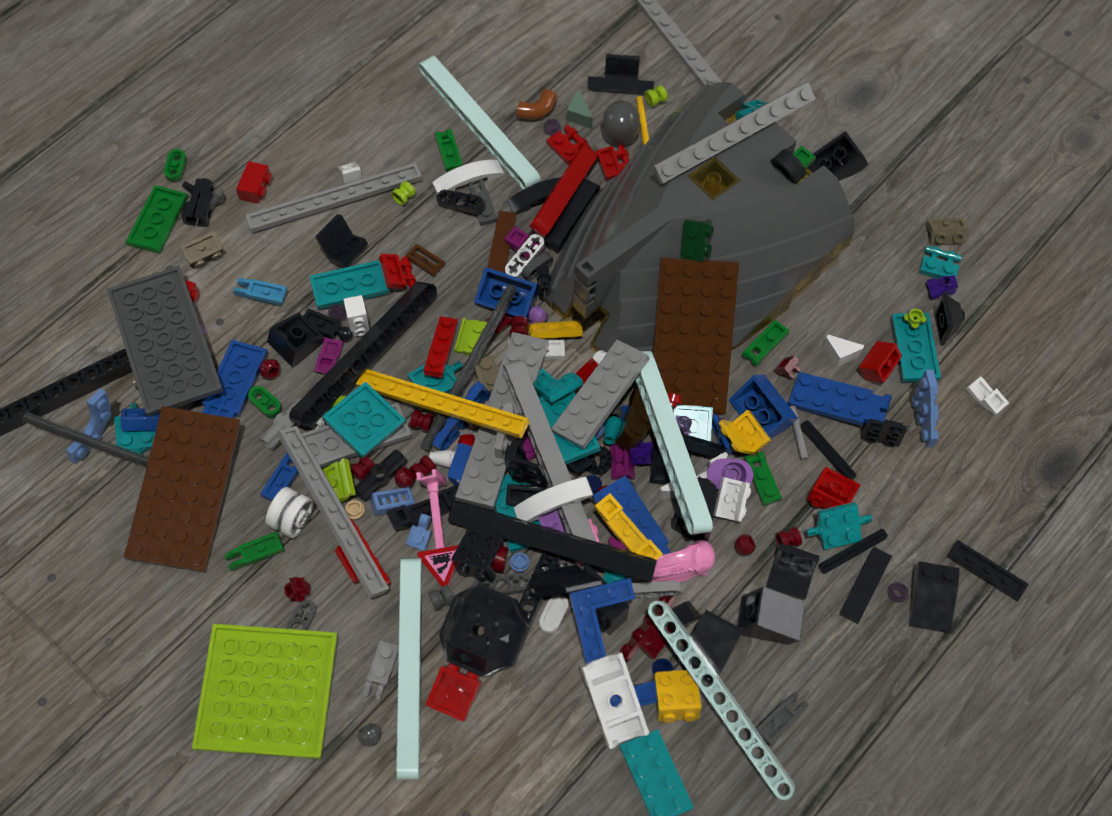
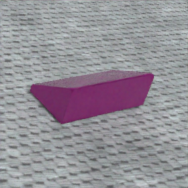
M617 443L610 445L613 456L611 479L619 480L626 475L627 479L634 480L635 465H632L630 453Z

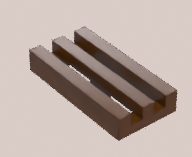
M418 244L405 255L412 264L432 277H435L436 273L441 271V267L445 266V261ZM417 250L418 252H420V253L423 254L424 256H421L420 254L416 253L415 251ZM427 258H429L430 260L434 261V262L437 263L438 265L436 266L435 264H433L432 262H430Z

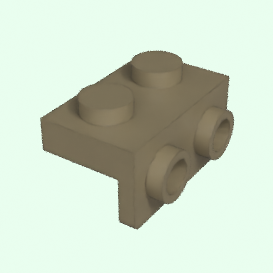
M214 231L180 246L190 267L193 265L199 267L205 263L204 260L208 258L216 259L224 251Z

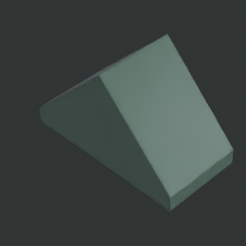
M578 91L567 109V121L586 128H592L593 116L581 92Z

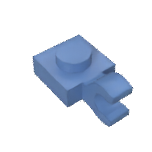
M421 514L418 526L412 525L406 541L407 545L426 551L432 532L427 530L431 516Z

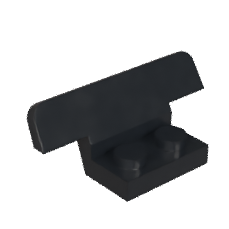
M606 54L604 77L588 76L587 79L588 90L632 95H644L645 91L653 90L654 81L638 80L640 56Z

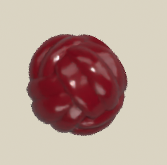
M266 359L260 364L262 378L273 379L280 372L279 363L275 359Z
M407 467L399 468L395 473V483L401 488L411 487L415 482V474Z
M742 534L736 539L735 549L741 555H750L756 549V544L749 534Z

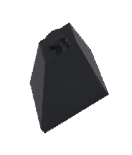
M942 295L934 312L940 346H944L965 320V313L961 309L960 303L948 295Z

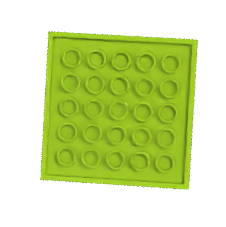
M213 624L192 749L196 751L321 760L338 638L337 632Z

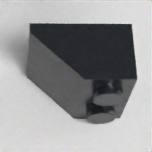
M298 312L270 327L267 342L293 366L304 360L322 341L324 336Z

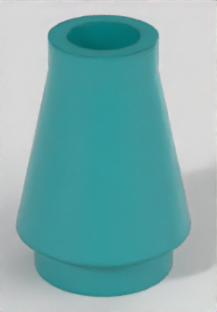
M611 416L605 420L603 441L608 445L614 444L622 423L618 417Z

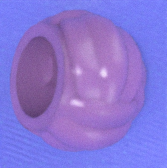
M538 305L533 306L529 310V319L531 323H545L548 319V314Z

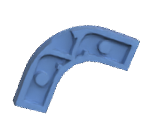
M100 388L86 401L90 411V419L84 431L86 436L87 434L88 436L91 435V437L93 435V438L94 436L95 439L98 437V440L99 438L101 440V435L111 417L107 393ZM74 441L66 449L69 460L76 464L87 455V452L92 447Z

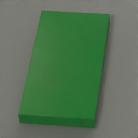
M154 185L126 240V244L131 247L161 254L184 208V204L189 198L188 193Z

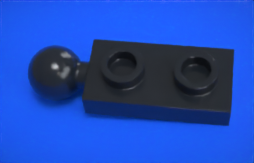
M309 308L303 315L327 338L334 339L337 334L340 340L349 341L353 337V332L350 331V328L347 326L341 327V321Z

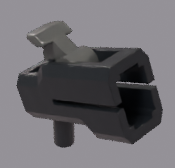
M207 178L196 179L195 185L185 181L182 187L191 192L190 201L184 204L181 214L182 220L186 225L196 226L197 223V226L207 227L214 206L225 201L224 191H220L219 194L214 193L213 183Z

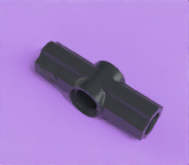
M395 449L381 463L373 465L371 472L354 487L356 495L361 500L367 501L372 493L376 492L380 487H385L397 470L407 463L404 455ZM379 473L385 474L382 477H376Z

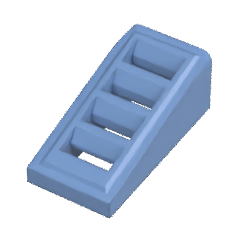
M410 487L374 492L370 498L374 516L384 515L386 511L404 504L406 507L415 504ZM403 494L405 495V498H406V501H404V502H403V499H402V496H401V495H403ZM394 497H397L398 503H395Z

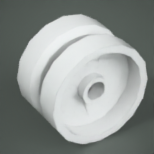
M289 487L281 489L268 509L265 520L266 525L274 530L281 529L282 534L295 538L304 529L311 516L314 505L313 499L305 495L299 496L297 491Z

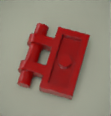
M566 125L564 127L565 135L558 131L546 139V144L569 165L583 144L590 148L591 146L584 137L582 138L578 135V131L575 128ZM574 139L577 143L574 145L570 140Z
M623 145L617 147L618 151H614L613 146L596 150L598 154L597 159L606 182L617 176L630 161L628 158L629 153Z
M396 254L380 255L379 261L387 288L404 289L408 285L410 289L416 283V278L411 271L412 264L407 256L402 257L400 261L399 256Z

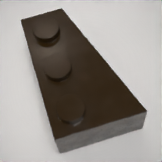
M637 385L630 394L629 403L616 438V443L629 453L630 449L636 448L652 429Z

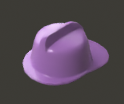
M717 459L708 467L707 479L716 485V489H719L721 477L751 484L753 470L743 460Z

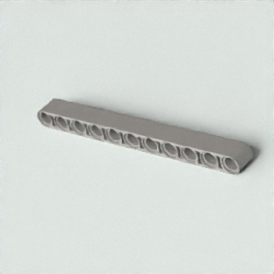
M523 360L503 364V373L520 416L526 417L530 421L526 432L538 462L543 467L548 487L551 488L571 481L572 479ZM581 501L577 503L571 502L557 508L567 533L596 541Z

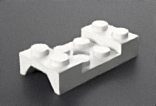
M618 651L579 666L593 701L604 741L609 749L633 737L649 734L621 652ZM615 694L619 695L621 699L619 705L611 706L610 698Z

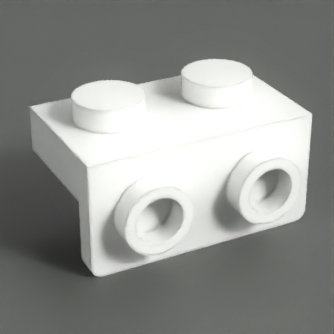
M721 477L713 516L741 522L742 518L746 515L745 504L751 493L750 483Z

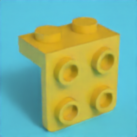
M746 410L733 422L726 420L719 422L721 432L732 441L731 445L737 452L755 455L756 452L772 441L750 410Z
M689 671L656 672L657 722L672 723L677 720L692 722L699 719L702 709L699 686Z

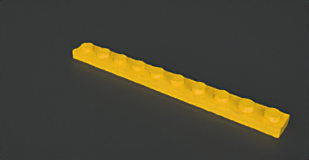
M365 369L356 382L357 387H359L366 381L380 395L518 438H522L530 423L526 417L369 369Z

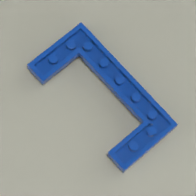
M631 578L569 593L585 663L606 656L595 609L635 599ZM655 680L633 685L640 707L658 702ZM615 694L610 698L611 706L619 705L621 700L619 695Z

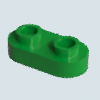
M173 149L168 153L164 174L169 181H178L183 176L187 157L182 149Z
M254 386L249 390L248 398L251 404L266 417L273 418L281 413L280 401L262 386Z

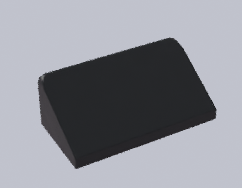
M508 483L506 505L517 506L533 495L546 490L547 487Z

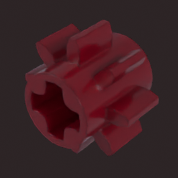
M304 577L289 578L290 583H287L284 587L285 595L290 598L291 602L304 601V596L309 595L310 592L309 583L304 581Z

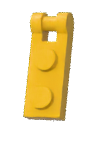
M580 320L532 323L528 327L530 336L541 339L582 336Z

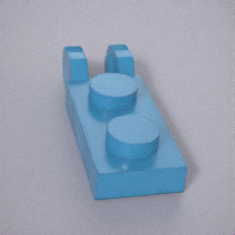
M239 278L237 284L248 289L236 287L233 293L242 298L247 297L282 306L288 289L286 286L255 279Z

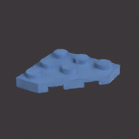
M933 369L925 370L911 397V404L916 409V421L921 427V439L925 441L926 448L934 447L939 439V431L935 430L936 420H938V404H934L936 402V394H938V384Z

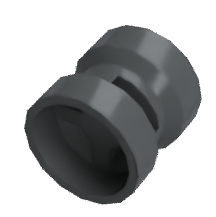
M448 585L441 587L438 591L432 590L428 592L435 611L442 609L444 605H451L453 601V595Z

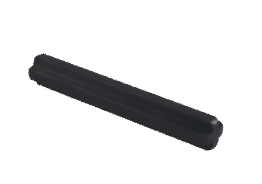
M809 420L804 421L801 424L803 432L843 476L854 480L857 476L855 471Z
M879 529L821 562L818 568L822 574H826L886 540L888 535L884 529Z

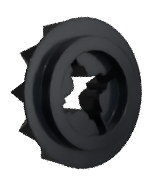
M600 446L601 451L587 456L592 461V464L586 468L588 472L603 474L612 467L613 456L611 450H608L605 446ZM597 453L600 458H603L600 459L599 465H597L595 460H592Z

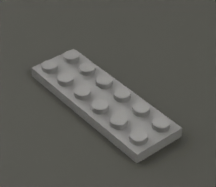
M616 340L551 428L552 432L585 449L649 361V355Z
M397 402L391 404V406L404 418L399 403ZM405 422L403 426L374 450L411 438V432L407 423ZM328 425L301 433L320 468L339 462L342 458L349 459L358 456Z

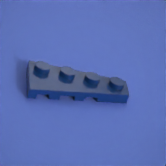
M477 381L469 389L465 399L484 404L486 401H489L491 393L484 384ZM450 416L442 431L436 434L432 444L439 451L447 450L460 436V430L467 428L469 424H467V421Z

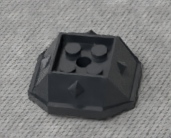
M478 583L454 596L439 636L446 661L481 677H488L515 665L530 626L524 617L517 599ZM482 624L484 632L479 636L477 628Z

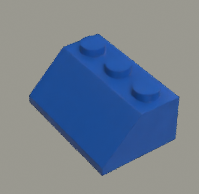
M485 267L474 302L495 309L506 286L511 284L518 290H516L517 292H515L513 298L511 297L512 300H510L511 302H509L510 304H508L509 306H507L508 308H506L505 313L527 318L529 310L536 302L539 284Z
M753 375L729 399L740 415L746 410H750L770 439L784 432L798 419L765 375Z

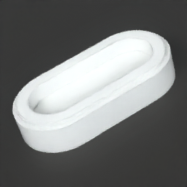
M557 594L549 599L539 619V627L544 633L552 634L558 630L568 610V600L566 597Z

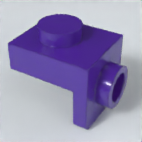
M652 442L639 443L636 448L630 449L632 465L652 464Z

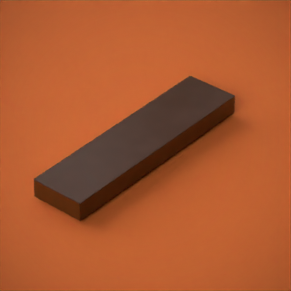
M499 211L487 268L505 273L510 245L504 241V238L515 227L517 213Z

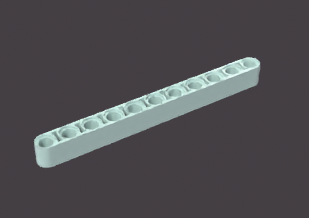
M435 56L418 64L422 75L522 189L541 182L540 175Z
M641 351L649 355L650 359L635 380L689 534L711 532L713 527L712 518L651 351Z
M421 558L401 559L397 780H417L420 778Z
M664 601L652 602L649 605L648 613L775 796L781 800L789 799L795 791V784L670 606ZM658 604L664 608L661 616L655 614V607ZM669 622H673L676 625V631L672 634L667 631V624ZM681 639H685L688 642V649L686 651L679 648ZM693 657L700 659L701 665L699 668H694L691 665ZM706 674L711 675L713 678L711 686H707L703 681ZM718 692H722L726 696L724 704L717 702L716 694ZM730 710L738 713L739 718L736 722L729 719L728 713ZM743 728L750 730V739L746 740L741 736ZM754 747H761L764 750V756L761 758L756 757L753 753ZM767 765H774L776 767L777 774L775 776L767 773ZM786 783L790 787V793H781L779 784Z

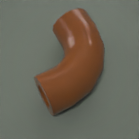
M544 89L540 93L539 100L534 103L519 101L516 118L524 120L544 118L552 111L557 100V94L550 89Z

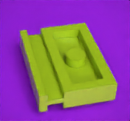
M463 318L454 353L460 352L463 355L470 356L487 322Z
M342 458L340 462H335L322 469L340 503L349 499V496L356 495L348 459Z

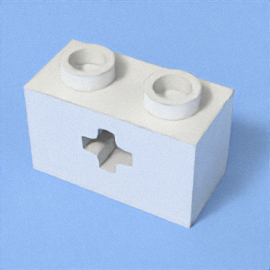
M362 295L343 299L349 328L353 332V337L363 336L369 330Z

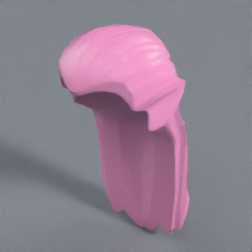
M700 540L694 544L687 545L685 549L662 555L657 560L651 582H683L697 575L706 576L715 563L713 547L709 542Z

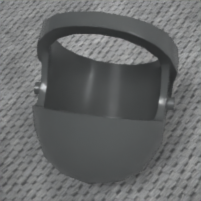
M621 100L613 102L605 110L603 120L601 121V132L605 141L615 147L623 145L627 147L637 139L641 123H639V113L635 106L630 102Z

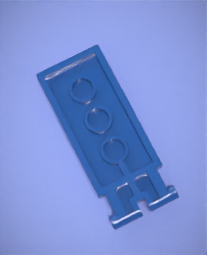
M231 340L217 370L223 392L204 398L202 413L229 418L239 417L247 401L248 392L253 387L260 372V364L268 355L267 349Z
M799 372L788 405L789 407L796 406V409L863 426L864 423L867 424L868 419L885 421L886 414L884 412L888 411L892 396L889 394L884 396L873 394V390Z
M626 475L592 496V499L597 504L610 493L623 507L622 511L647 540L650 539L663 555L671 553L666 545L669 541Z

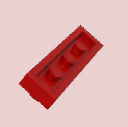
M439 317L425 363L424 375L443 377L458 326V319Z

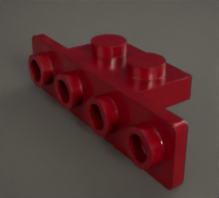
M661 596L657 601H664L671 606L676 598L674 596ZM658 604L655 607V614L661 616L664 608ZM648 613L644 617V622L641 626L633 631L629 642L621 647L620 652L623 654L625 661H629L638 648L650 659H655L668 641ZM667 626V631L672 634L673 632Z

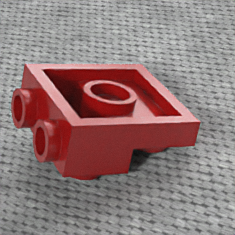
M825 466L807 500L811 501L813 506L824 509L852 502L861 484Z
M454 664L442 665L425 705L465 722L483 681L478 680L479 675L470 671L467 674L460 672V667Z

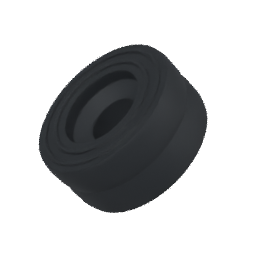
M786 149L781 150L771 161L793 184H797L806 175V170L800 160Z

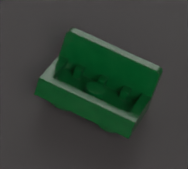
M684 220L681 259L704 262L711 256L712 245L709 244L710 237L712 238L714 226H711L712 220Z

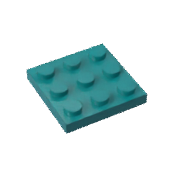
M366 381L322 416V420L362 459L406 422V419Z

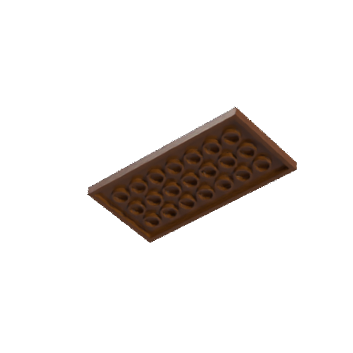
M660 257L653 357L666 393L681 396V405L713 407V413L726 414L739 272L738 261L705 260L700 262L681 258Z
M162 406L124 559L206 573L240 428V419Z

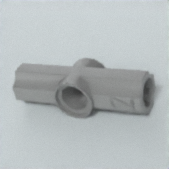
M301 398L286 412L279 413L275 417L273 425L260 437V441L269 450H274L281 443L277 435L280 430L294 426L299 427L298 424L290 421L289 413Z

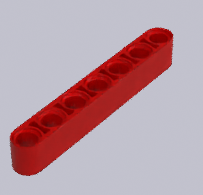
M583 144L529 225L531 229L543 238L551 230L598 156L586 144Z

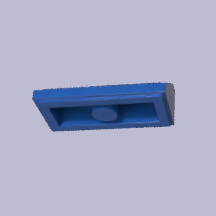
M144 408L122 409L120 419L121 430L154 431L157 428L160 413L147 417Z
M716 414L713 415L712 429L718 443L724 447L723 453L726 452L728 455L737 453L731 445L732 441L730 438L726 437L720 430L719 422L724 419Z
M459 443L447 475L454 485L460 484L472 446Z

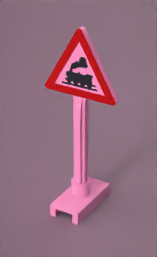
M433 469L432 475L427 477L421 472H417V481L427 487V493L430 496L436 545L435 549L418 552L417 556L422 559L424 565L441 587L449 586L456 569L451 558L458 545L444 546L438 493L440 486L447 485L446 477L436 469Z

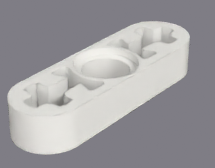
M533 234L526 240L506 265V274L518 278L522 276L523 268L544 249L545 243L542 236ZM539 240L540 245L533 247V241L537 242ZM528 253L530 258L527 261H522L520 255ZM511 268H512V269H515V268H516V269H517V273L513 272V273L511 274L510 269H511Z

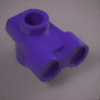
M955 275L927 280L933 300L940 298L942 294L952 295L959 287Z

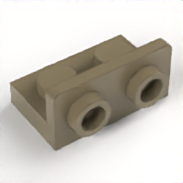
M963 218L927 219L926 225L931 233V245L966 243L968 227Z
M493 355L479 358V362L476 361L478 364H475L476 366H474L475 368L471 372L476 377L474 385L479 381L484 384L490 393L498 375Z

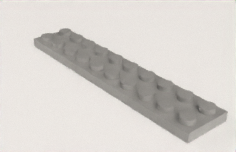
M512 332L487 406L502 410L504 403L509 402L514 406V414L520 415L505 379L502 368L503 364L523 360L532 383L537 381L549 340ZM483 426L479 427L455 496L457 501L494 510L507 471L504 461L505 452L503 459L495 457L494 446L497 431ZM507 435L509 445L511 444L512 439L517 440L518 437Z

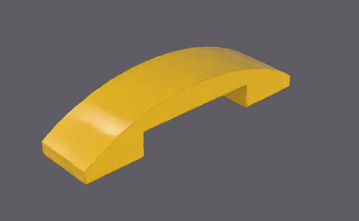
M610 493L594 506L607 526L630 552L656 560L663 555L650 539L647 540L622 511L623 507Z

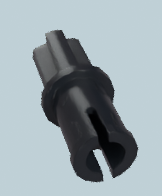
M545 263L538 266L537 276L539 293L544 295V289L546 295L551 291L549 266L545 265Z

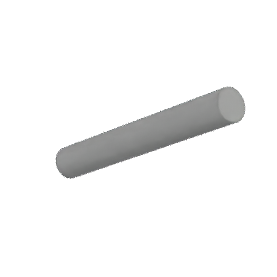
M790 406L792 411L798 417L796 406ZM798 418L792 425L801 460H807L809 457Z

